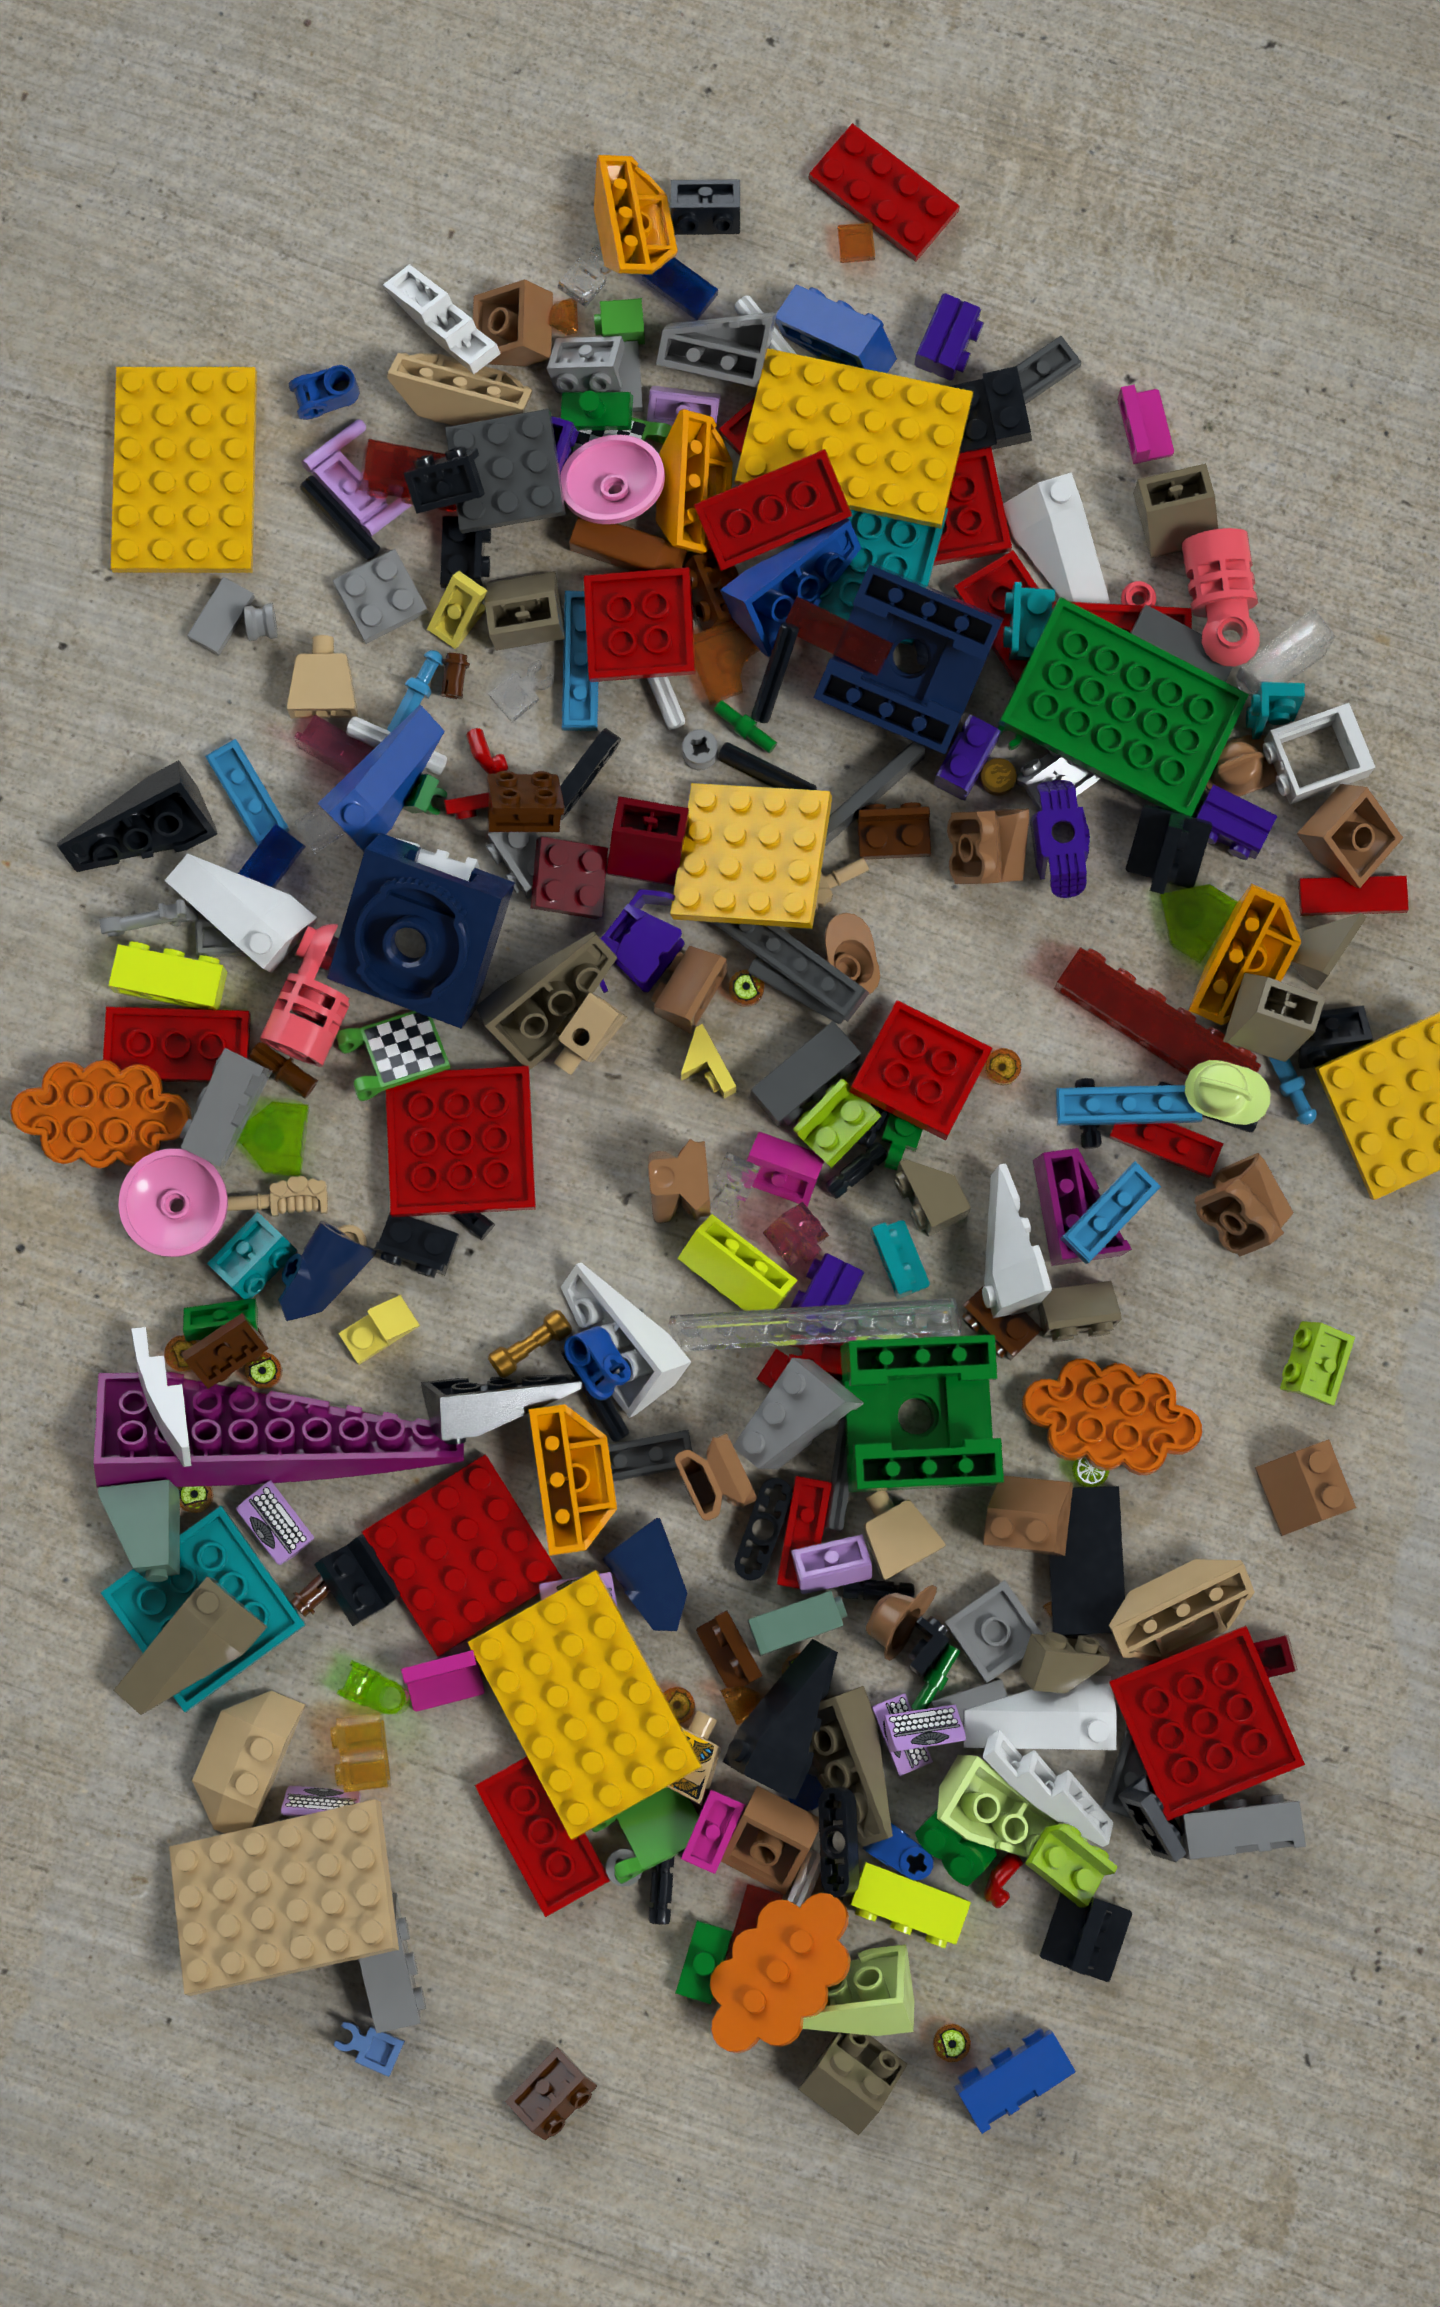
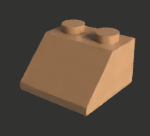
M524 279L474 296V324L479 331L497 344L501 353L489 362V365L525 367L550 359L553 292Z
M1340 784L1297 833L1317 861L1356 888H1360L1403 839V836L1368 787Z
M689 945L685 954L679 952L669 968L673 972L667 984L663 982L659 984L651 1001L655 1002L654 1014L692 1034L727 974V959Z
M1329 1439L1255 1467L1281 1536L1356 1508Z
M1004 1476V1482L997 1484L987 1507L983 1545L995 1549L1065 1556L1073 1483Z
M757 1786L731 1836L721 1862L785 1895L817 1835L819 1817Z

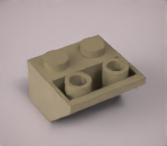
M1206 463L1137 480L1133 495L1151 559L1181 552L1182 543L1188 537L1204 531L1218 529L1215 494Z
M555 571L486 583L485 609L488 631L496 651L565 639Z
M1244 973L1223 1042L1286 1062L1316 1031L1326 997L1269 977Z
M908 1159L899 1162L894 1184L902 1199L909 1198L912 1204L910 1215L918 1231L924 1229L929 1237L967 1218L971 1206L955 1175Z
M1112 1281L1054 1288L1038 1305L1041 1328L1043 1329L1042 1336H1052V1342L1072 1340L1074 1336L1078 1335L1077 1333L1088 1331V1337L1108 1335L1122 1320Z
M837 2032L815 2062L798 2090L859 2136L879 2113L908 2064L870 2035Z

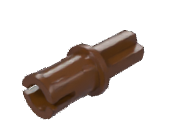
M263 1042L257 1043L250 1053L252 1060L271 1070L272 1074L275 1075L274 1081L283 1082L304 1099L309 1096L317 1085L318 1080L294 1064L293 1058L290 1057L287 1060Z

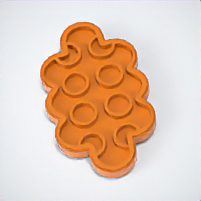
M107 1060L95 1061L85 1069L78 1063L71 1061L56 1063L44 1074L42 1087L29 1088L19 1093L13 1100L10 1110L12 1121L18 1129L27 1134L40 1135L42 1150L49 1159L57 1163L67 1164L82 1158L91 1167L96 1168L108 1167L117 1160L133 1167L145 1156L159 1151L161 1141L179 1138L188 1119L192 1120L191 1108L186 1100L179 1095L162 1093L161 1078L151 1067L136 1064L121 1070L116 1064Z
M1088 1359L1071 1360L1062 1367L1057 1380L1040 1379L1033 1382L1026 1389L1022 1398V1410L1025 1417L1032 1424L1048 1429L1047 1442L1051 1451L1057 1457L1069 1461H1076L1086 1457L1093 1467L1103 1471H1110L1123 1465L1129 1472L1136 1475H1150L1163 1465L1167 1453L1173 1455L1188 1453L1197 1446L1202 1436V1424L1199 1417L1191 1409L1176 1405V1390L1170 1380L1158 1373H1147L1138 1377L1129 1366L1122 1363H1114L1101 1369L1095 1362Z
M818 1893L809 1897L801 1907L788 1900L770 1902L762 1909L758 1916L757 1928L745 1930L736 1937L732 1949L733 1958L721 1962L714 1969L710 1980L712 1995L722 2005L716 2012L711 2027L713 2038L721 2048L732 2053H742L749 2051L760 2039L772 2046L782 2047L789 2045L799 2037L803 2029V2018L816 2016L824 2010L828 2003V1987L839 1984L846 1978L850 1970L851 1959L849 1952L839 1941L848 1927L849 1920L847 1908L840 1899L828 1893Z

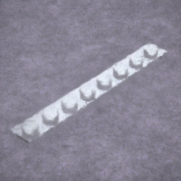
M944 1298L670 1315L668 1327L671 1337L682 1351L686 1352L840 1343L853 1340L960 1336L962 1324L956 1299Z

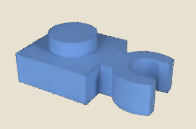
M343 2022L341 2027L351 2031L353 2035L352 2041L350 2043H343L340 2040H336L334 2046L340 2051H351L353 2049L359 2051L355 2060L356 2063L389 2077L405 2040L387 2032L376 2034L375 2027L370 2026L367 2035H364L355 2023Z

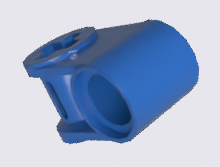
M336 365L319 372L301 375L289 382V389L295 393L299 406L297 410L298 417L303 420L317 418L327 412L350 406L356 402L360 394L353 372L343 365ZM338 382H350L347 389L343 391L334 390ZM307 393H309V396H310V400H309V401H308V398H307Z
M595 1326L575 1334L565 1341L564 1351L567 1360L573 1365L582 1379L586 1390L594 1398L606 1400L613 1394L614 1388L617 1385H624L630 1380L631 1369L629 1364L621 1356L606 1329ZM618 1369L620 1370L618 1374H613Z
M892 1823L893 1837L862 1847V1849L888 1867H893L912 1880L926 1878L933 1869L932 1855L920 1844L909 1838L910 1835ZM921 1853L925 1856L923 1863L927 1866V1869L924 1872L917 1870L913 1874L908 1870L911 1864L907 1861L909 1855L916 1857Z

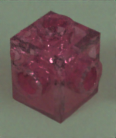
M804 1202L783 1213L763 1232L776 1249L778 1255L784 1259L789 1267L801 1259L805 1264L811 1261L822 1251L819 1245L830 1236Z

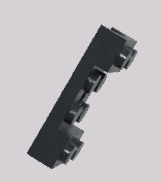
M1017 366L983 373V379L950 386L973 391V398L959 454L987 448L994 450L1032 441Z

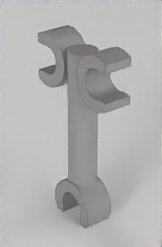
M178 899L176 904L165 905L164 903H159L158 910L127 917H107L99 919L101 933H107L108 937L123 935L125 931L171 922L172 926L176 927L181 926V922L185 921L195 923L198 920V914L193 906H187L184 900Z

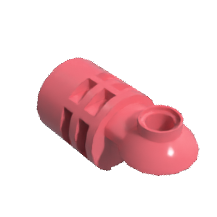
M1222 528L1192 535L1183 541L1182 551L1186 575L1190 579L1188 592L1193 598V602L1190 604L1191 612L1194 616L1207 618V623L1202 631L1204 651L1212 661L1222 666L1236 667L1245 664L1255 656L1260 644V633L1257 625L1249 617V609L1258 604V597L1253 588L1255 577L1253 572H1251L1253 564L1248 533L1243 529ZM1227 630H1234L1240 635L1241 639L1237 642H1229L1223 637L1222 633Z
M328 924L318 929L310 926L307 927L295 955L303 958L297 974H288L260 1037V1040L269 1047L294 1059L318 1067H323L350 1006L348 1002L350 998L314 980L320 967L328 970L332 963L339 939L334 936L338 924ZM292 1010L293 1012H295L296 1014H298V1015H300V1016H302V1017H299V1016H297V1015H295V1014H292V1013H290V1011ZM313 1022L320 1023V1024H323V1025H322V1027H321V1026H319V1025H317V1024H315V1023H313Z

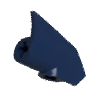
M320 1221L304 1247L303 1254H294L284 1266L282 1280L286 1288L278 1301L285 1320L290 1321L322 1312L376 1255V1250L351 1240L335 1226Z
M655 1518L612 1550L602 1560L625 1589V1594L653 1631H677L688 1593L661 1519Z

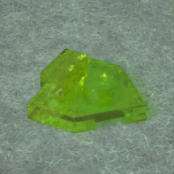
M1211 884L1164 893V895L1160 894L1159 899L1166 921L1170 945L1200 964L1226 925L1237 901Z
M272 1101L247 1121L238 1140L265 1174L302 1176L309 1105Z

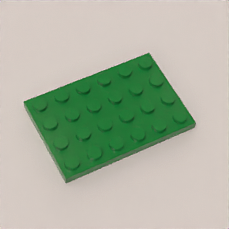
M1060 597L1049 616L998 724L1165 810L1192 817L1249 694Z

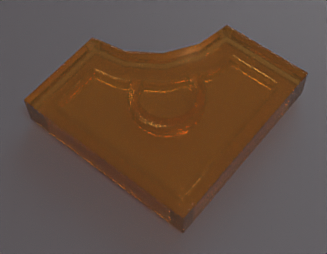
M734 620L694 634L696 672L709 705L743 693L741 683L743 667L749 658L759 652L760 649Z

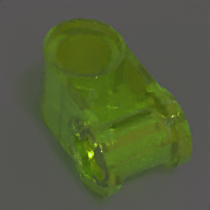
M351 1660L349 1664L351 1667L350 1673L343 1688L337 1690V1695L361 1706H368L383 1714L395 1716L407 1710L411 1699L409 1691L404 1685L381 1675L380 1672ZM390 1688H396L401 1695L399 1705L393 1709H388L383 1703V1696Z

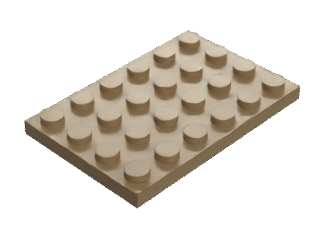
M376 1799L169 1846L185 1995L193 1996L399 1950L381 1802Z

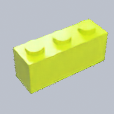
M130 941L128 946L120 944L117 946L108 986L114 993L194 1009L219 1010L228 972L223 965L219 964L220 960L214 957L199 955L198 960L185 958L184 952L175 949L165 948L163 953L150 951L149 945Z
M713 1214L694 1232L677 1258L692 1272L706 1280L719 1293L725 1295L762 1325L779 1308L798 1281Z
M866 1861L864 1862L859 1876L858 1889L852 1895L849 1903L857 1907L855 1915L876 1922L877 1916L891 1920L890 1928L911 1935L912 1929L926 1933L924 1941L942 1948H946L948 1942L957 1944L971 1904L969 1900L909 1879Z

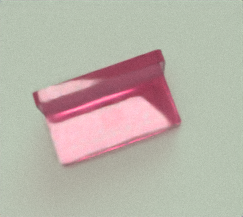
M317 715L313 716L303 734L297 731L294 736L299 749L344 775L351 772L374 749L362 741L348 736L346 732Z

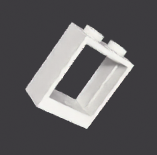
M1349 703L1270 730L1264 739L1263 752L1269 764H1274L1278 774L1276 776L1278 790L1282 796L1287 797L1290 805L1336 789L1340 784H1350L1367 778L1376 768ZM1332 726L1350 770L1299 788L1281 743Z

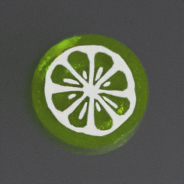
M1086 1457L1074 1461L1072 1465L1073 1477L1083 1487H1098L1106 1481L1109 1475V1471L1093 1467Z

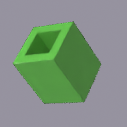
M642 298L600 301L601 314H594L596 336H622L623 341H638V345L645 344Z

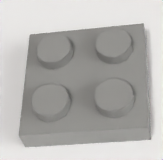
M396 549L333 580L334 586L365 644L428 613L427 607Z
M1005 1580L944 1622L985 1683H988L1024 1657L1031 1634L1043 1635Z

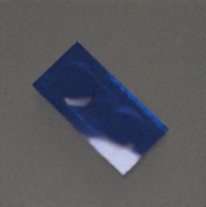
M675 257L653 274L642 275L643 282L695 320L702 316L718 296V289Z
M275 823L238 874L275 888L306 846Z

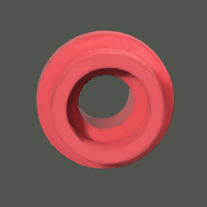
M1132 582L1122 591V605H1137L1133 603L1132 597L1140 595L1144 599V603L1141 606H1155L1156 593L1145 582Z

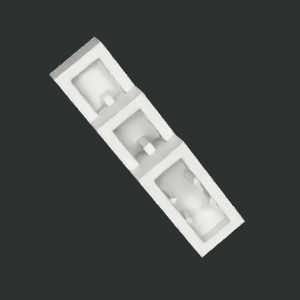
M410 264L383 284L384 289L432 339L473 374L477 373L501 354L497 344L476 328L473 319L452 303L447 292Z
M146 1327L132 1328L133 1347L139 1380L149 1410L165 1441L184 1467L191 1466L182 1384L167 1386L164 1356L149 1357Z
M1000 1730L988 1736L983 1758L1012 1788L1036 1808L1060 1824L1065 1823L1077 1828L1081 1832L1082 1837L1101 1847L1109 1844L1113 1821L1069 1770L1056 1776L1035 1750L1022 1756Z

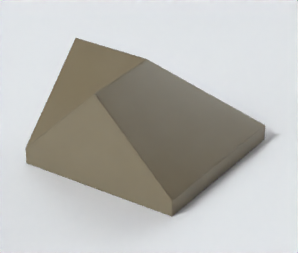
M1359 913L1305 930L1300 937L1301 944L1291 965L1311 987L1318 990L1367 916Z

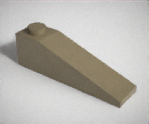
M592 932L503 983L480 1002L476 1009L484 1026L523 1066H529L530 1071L560 1044L559 1036L588 994L595 992L617 959V956L595 932Z
M206 1577L113 1691L142 1715L200 1679L212 1674L222 1666L244 1655L267 1629V1626L215 1579Z
M861 1686L820 1702L817 1718L822 1719L820 1731H813L809 1752L814 1753L812 1763L820 1773L817 1779L824 1789L827 1787H846L853 1792L857 1808L858 1841L863 1847L893 1837L877 1720L865 1688ZM838 1801V1808H841V1801Z

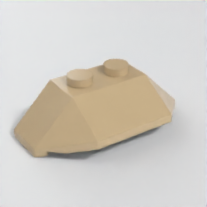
M398 353L387 375V379L417 416L453 426L522 414L532 395L531 388L523 386L519 380L505 371L484 366L477 373L473 374L455 358L442 354L419 353L409 356L407 353Z
M1194 1559L1129 1591L1110 1622L1109 1627L1123 1657L1159 1661L1227 1631L1242 1611L1246 1601L1251 1599L1255 1591L1245 1565L1241 1560Z
M269 1691L220 1712L192 1779L213 1829L226 1834L256 1826L306 1704L277 1692Z

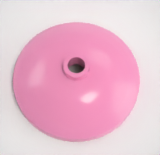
M607 435L593 439L576 449L565 462L560 474L563 499L567 507L575 515L589 522L617 524L631 520L647 511L659 498L665 482L663 462L658 452L650 444L633 436Z
M163 1149L145 1156L131 1168L122 1183L118 1207L121 1222L128 1235L136 1244L155 1255L181 1257L201 1250L217 1236L227 1215L228 1195L220 1173L209 1161L184 1149ZM175 1200L183 1201V1208L179 1212L172 1211L171 1206Z

